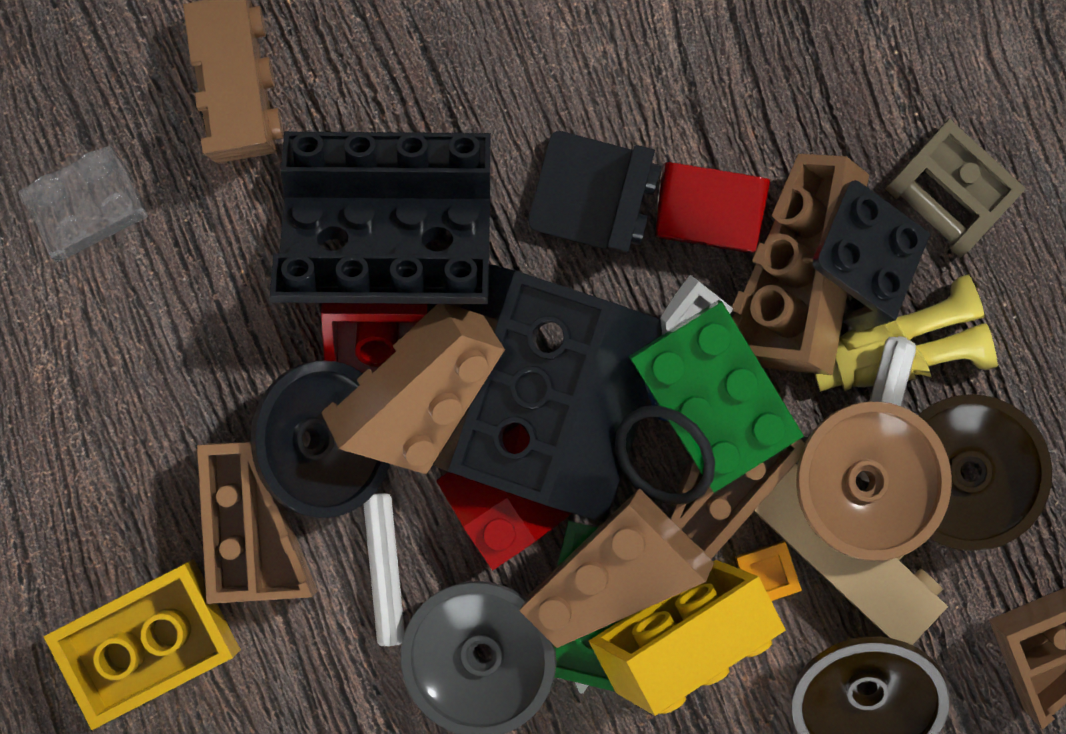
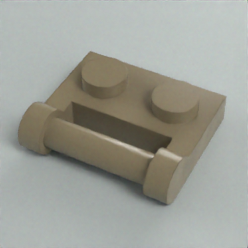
M949 119L945 121L884 189L895 199L901 196L951 242L949 248L961 258L970 251L1026 188ZM925 171L966 208L975 219L965 228L914 180Z

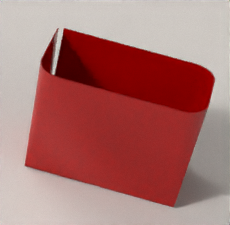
M665 162L662 165L655 238L721 249L728 248L727 250L745 253L756 252L771 179Z

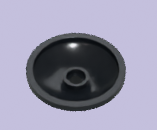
M312 361L297 365L280 375L268 387L255 411L251 429V452L257 474L271 496L281 505L297 514L316 518H331L354 511L374 495L390 467L389 463L339 449L321 414L332 402L339 405L359 386L357 379L363 373L352 366L335 361ZM306 430L310 434V443L307 447L302 442L303 433Z

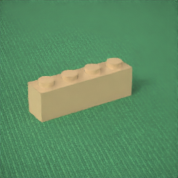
M795 464L754 512L888 638L913 645L948 608L938 597L943 588L921 568L913 574L900 562L903 556L883 561L861 560L839 553L824 543L809 526L801 510L797 496V464Z

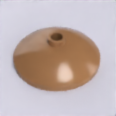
M863 402L835 411L821 421L805 442L799 457L796 488L799 504L805 519L824 543L839 553L852 558L883 561L898 558L912 552L933 535L948 508L952 476L949 459L941 440L921 417L904 407L892 403ZM860 472L866 473L869 478V485L864 491H861L856 485V477Z

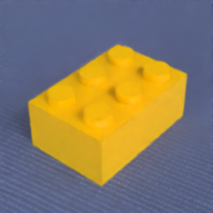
M194 559L43 636L91 730L232 659L241 650L218 604H207L205 579Z
M714 560V565L706 582L625 617L590 639L589 643L615 692L654 716L666 714L682 706L686 701L685 696L700 686L711 685L722 680L728 675L729 667L743 658L753 657L766 651L772 645V639L786 631L759 576Z

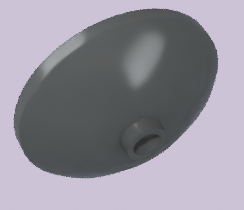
M462 582L446 587L432 595L411 618L401 646L402 674L410 696L416 705L437 725L456 734H505L525 724L537 713L547 699L556 673V648L519 611L527 600L521 594L492 582ZM477 645H489L493 650V658H481L477 653Z

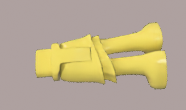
M970 275L958 277L951 284L950 296L936 305L899 316L895 321L861 332L851 329L840 336L833 375L815 374L820 392L841 385L844 391L851 389L852 385L853 387L874 386L885 341L889 337L902 336L911 341L913 337L937 329L984 318L983 306ZM986 323L979 324L960 333L916 345V353L908 380L916 381L915 375L931 377L929 366L960 359H969L978 369L982 370L997 368V355L988 325Z

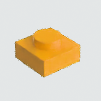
M784 540L735 556L739 569L759 576L771 601L802 591Z

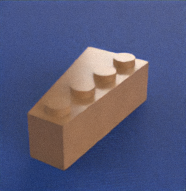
M797 155L772 213V217L775 219L765 243H759L752 259V262L756 265L744 292L739 291L733 303L734 316L732 319L762 368L833 375L847 292L814 268L813 256L843 186L856 180L867 187L869 174L847 156Z

